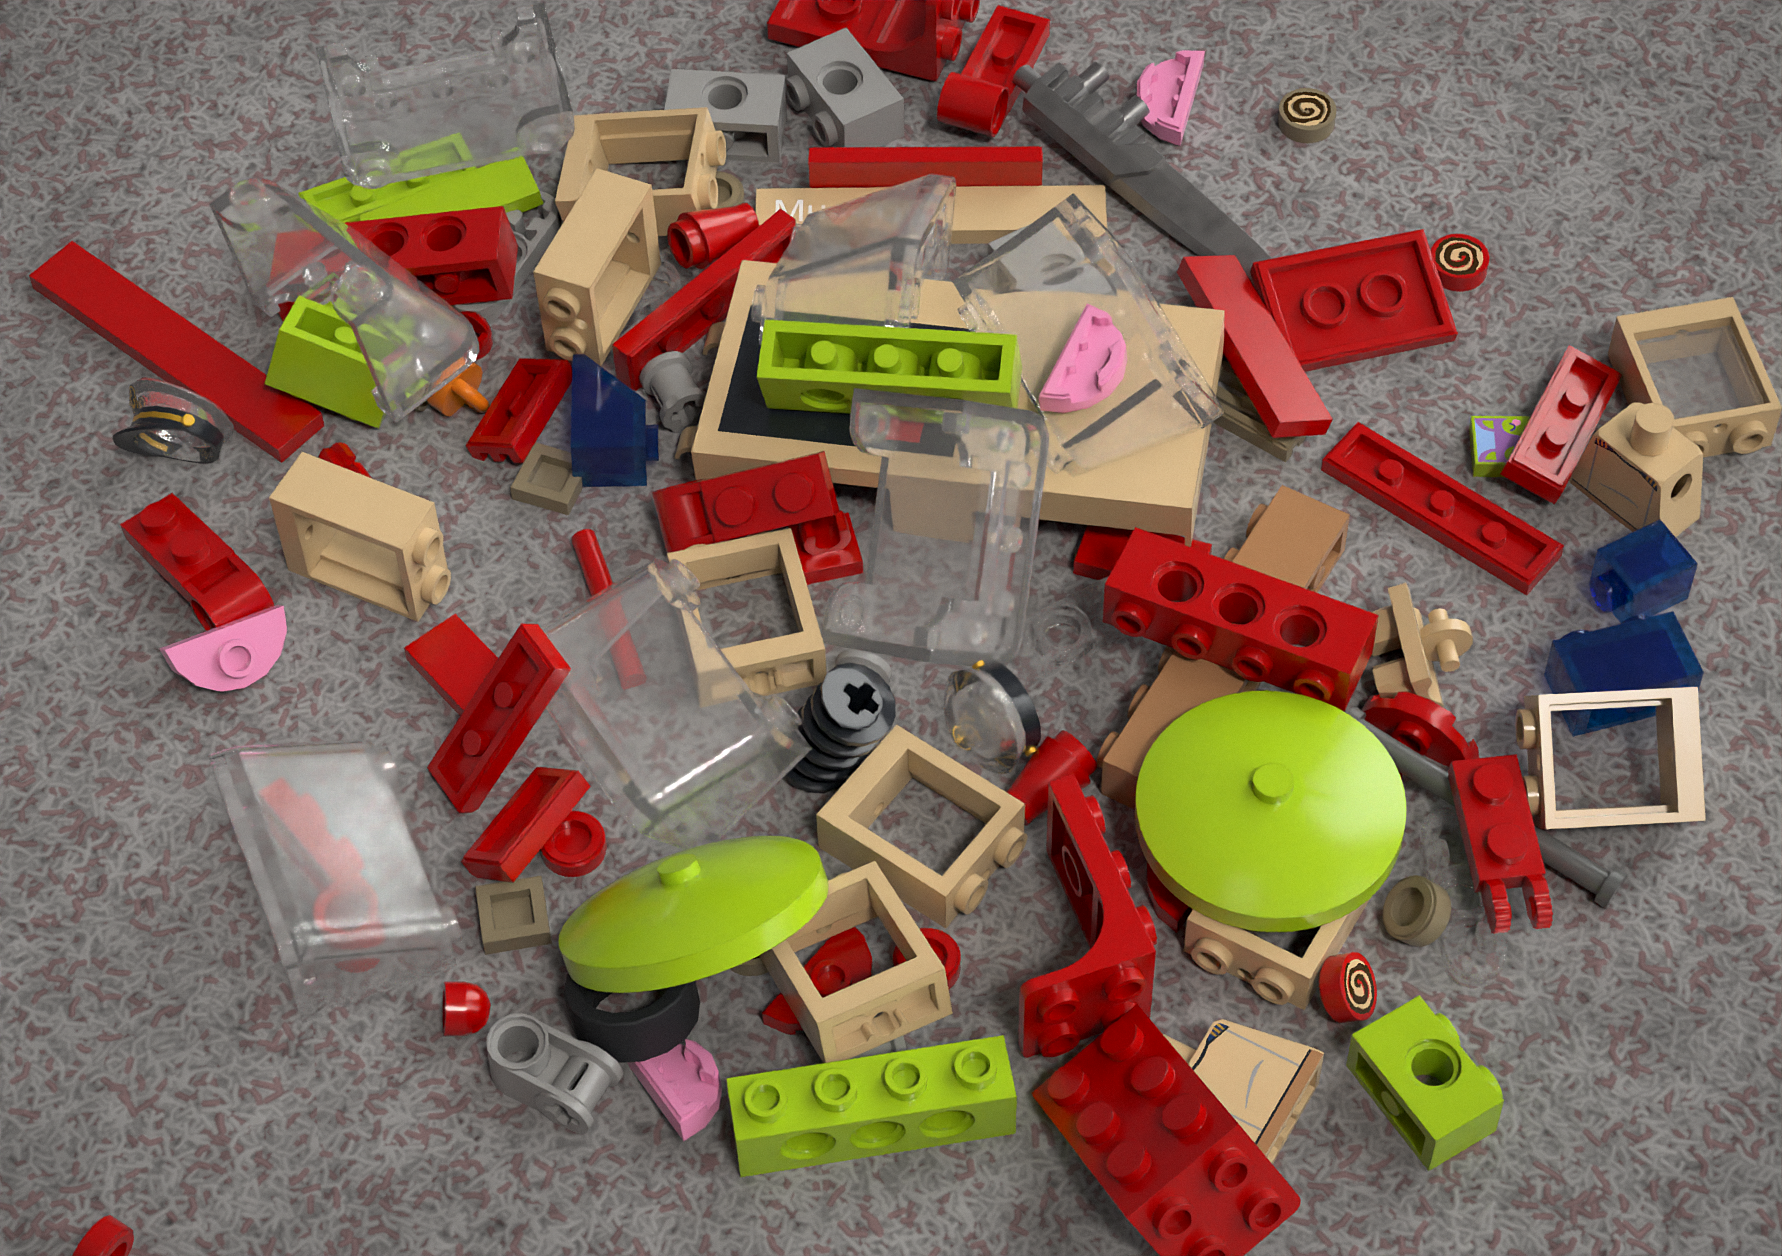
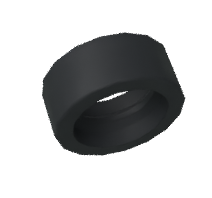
M569 973L566 975L563 995L577 1040L586 1041L598 1046L610 1054L618 1063L641 1062L668 1053L688 1037L698 1022L700 998L695 981L669 987L662 997L649 1006L632 1012L611 1013L596 1009L602 1000L612 994L611 992L585 988L577 984Z

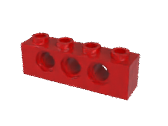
M503 206L280 229L273 231L265 285L282 321L287 317L298 296L318 303L322 293L328 289H339L338 295L332 304L334 306L338 305L344 292L348 293L356 303L355 315L508 300L513 298L518 244Z
M1135 527L1104 585L1102 622L1114 626L1125 635L1144 637L1174 648L1178 653L1187 658L1203 659L1235 671L1247 680L1266 682L1295 694L1318 699L1345 712L1373 653L1379 615ZM1292 645H1301V646H1304V647H1296V646H1292Z

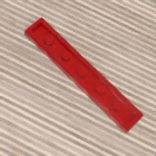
M71 241L29 275L34 290L281 463L325 426L320 411L302 399L266 385L267 375L75 242Z

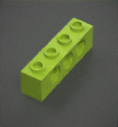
M765 319L757 380L767 408L1016 424L1022 361L1016 334Z
M1004 1035L726 1078L740 1177L1016 1134L1017 1095Z

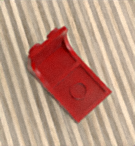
M779 0L767 22L768 39L802 47L843 28H847L878 67L937 82L946 61H955L962 42V28L965 22H974L979 10L980 0Z
M1074 774L1049 781L1046 851L1090 950L1075 963L1060 970L1032 978L1021 985L1019 989L1018 1045L1025 1058L1040 1053L1044 1057L1063 1055L1075 1048L1080 1040L1103 1033L1112 1023L1119 1020L1136 1004L1139 1005L1149 1018L1151 1015L1156 950L1153 945L1157 944L1155 926L1148 909L1144 905L1135 907L1128 891L1131 888V878L1125 859L1119 850L1110 852L1103 837L1106 827L1100 805L1093 795L1084 796Z
M1138 1004L1119 1020L1112 1023L1100 1036L1068 1063L1056 1070L1049 1079L1031 1093L1124 1216L1160 1256H1244L1293 1215L1300 1206L1301 1199Z

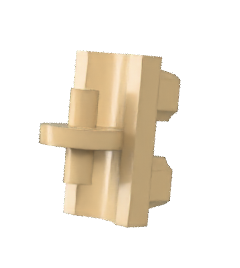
M1407 583L1390 587L1388 592L1392 605L1372 612L1379 615L1372 655L1374 657L1402 648L1404 657L1373 666L1372 670L1378 693L1381 698H1394L1398 691L1410 692L1430 699L1444 708L1433 661H1439L1441 669L1445 672L1458 669L1460 666L1458 656L1463 655L1473 644L1470 626L1465 621L1449 619L1445 609L1432 610L1428 614L1430 623L1424 626L1419 609L1413 607Z

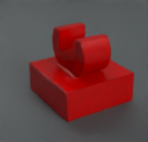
M840 510L839 513L832 516L788 526L792 530L807 585L863 573V559L849 512L843 513Z

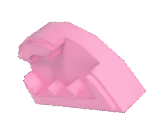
M1178 51L1174 59L1163 61L1154 66V63L1146 66L1138 79L1136 96L1141 98L1150 110V113L1141 122L1147 130L1159 139L1181 146L1203 69L1205 51Z
M1086 304L1039 395L1041 411L1067 413L1090 408L1109 397L1123 380L1127 364L1126 344L1121 332L1113 325L1112 317L1107 312Z
M275 605L162 647L160 651L171 670L195 686L220 692L246 688L267 675L282 653L287 633L284 606Z
M685 1039L686 1046L678 1044L668 1053L646 1061L627 1062L630 1069L683 1141L707 1126L719 1109L722 1094L720 1075L712 1054L697 1042Z

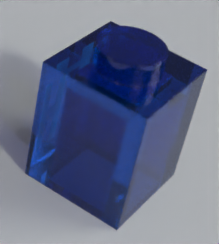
M1659 519L1597 549L1589 581L1590 592L1597 606L1605 613L1612 612L1623 627L1627 629L1688 599L1698 563Z

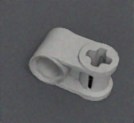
M524 1013L509 1014L499 1019L490 1028L487 1036L491 1079L496 1088L506 1096L541 1112L552 1122L578 1134L588 1132L594 1121L591 1113L606 1089L617 1086L624 1074L620 1064L598 1046L586 1041L577 1040L539 1021L534 1016ZM516 1051H527L534 1054L531 1059L525 1062L514 1063L506 1060L510 1054Z

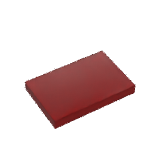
M1424 229L1253 262L1250 270L1255 290L1304 372L1455 341L1458 335Z

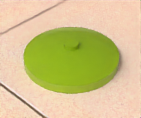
M1268 690L1247 691L1229 694L1202 703L1174 720L1159 735L1145 756L1136 785L1135 826L1139 844L1151 869L1163 885L1186 905L1204 916L1233 927L1260 932H1293L1311 929L1340 919L1356 910L1380 889L1396 864L1402 846L1406 824L1405 790L1399 771L1388 751L1372 732L1352 716L1330 704L1304 695Z
M749 836L696 846L646 864L620 877L592 895L571 914L563 925L559 934V949L571 978L577 984L595 991L632 993L686 984L747 962L792 936L807 924L822 907L829 890L828 879L818 851L807 842L784 836Z

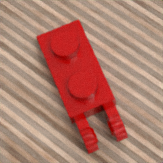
M1517 754L1451 761L1448 778L1474 889L1475 892L1481 893L1491 933L1497 934L1510 931L1512 911L1507 900L1506 889L1520 887L1522 888L1527 915L1533 928H1550L1553 921V912L1547 880L1544 878L1546 871Z

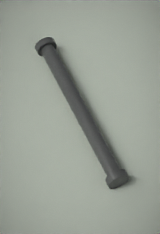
M1353 706L1347 714L1363 724L1382 743L1393 759L1399 773L1455 807L1448 771L1365 721L1366 713L1359 708ZM1534 825L1543 862L1596 894L1594 902L1607 908L1625 882L1627 874L1618 868H1614L1612 872L1606 870Z

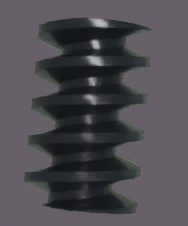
M850 662L836 665L825 675L823 681L817 685L814 693L806 699L804 706L789 721L785 731L780 733L775 744V758L782 775L793 786L810 793L824 794L840 788L892 727L896 717V702L890 686L877 672L865 665Z

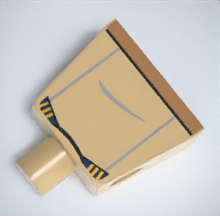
M1632 402L1594 433L1569 482L1658 552L1700 517L1703 454L1696 444L1673 427L1674 415L1669 408L1659 403L1642 404Z
M1224 1019L1216 1020L1212 1023L1197 1050L1163 1034L1273 1164L1319 1084L1324 1053L1315 1048Z

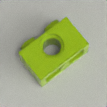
M1420 995L1352 1034L1346 1066L1428 1171L1497 1130L1504 1104L1502 1090L1498 1081L1485 1066L1475 1065L1461 1047L1458 1033L1450 1020L1441 1013L1434 1014ZM1416 1076H1434L1443 1084L1429 1086L1420 1082Z

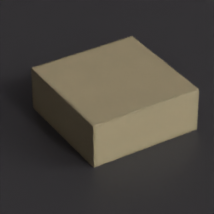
M535 442L510 487L512 499L569 515L592 471L591 458Z
M542 876L517 879L514 883L498 882L475 886L485 955L552 944Z

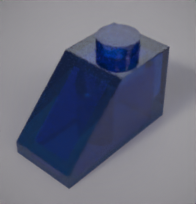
M585 354L573 355L571 406L572 476L582 477V487L647 486V461H659V425H647L646 399Z

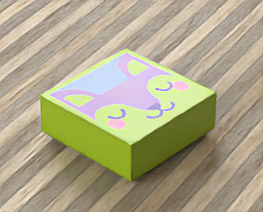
M1471 416L1469 437L1473 477H1504L1500 473L1530 416Z

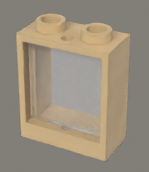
M1733 297L1616 317L1608 356L1614 370L1622 374L1619 383L1628 405L1632 402L1642 404L1659 403L1669 408L1674 415L1673 427L1700 448L1703 457L1732 452L1748 454L1762 447L1771 446L1782 412V406Z

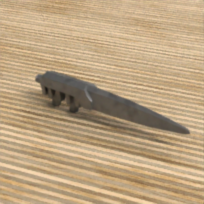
M1060 62L1043 76L1039 75L1029 65H1023L1016 71L1013 82L1026 93L1023 98L1022 111L1027 117L1112 190L1199 256L1235 255L1254 286L1250 274L1253 262L1273 258L1214 202L1167 163L1161 153L1145 141L1144 132L1136 125L1150 113V110L1141 98L1135 95L1119 110L1115 108L1110 112L1104 106L1103 97L1096 92L1109 80V74L1098 62H1093L1079 76L1074 74L1071 78L1068 76L1067 68Z

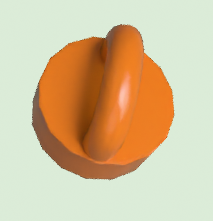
M462 354L448 358L436 370L429 382L426 394L428 404L449 417L456 413L464 404L479 413H485L490 404L477 391L482 380V368Z

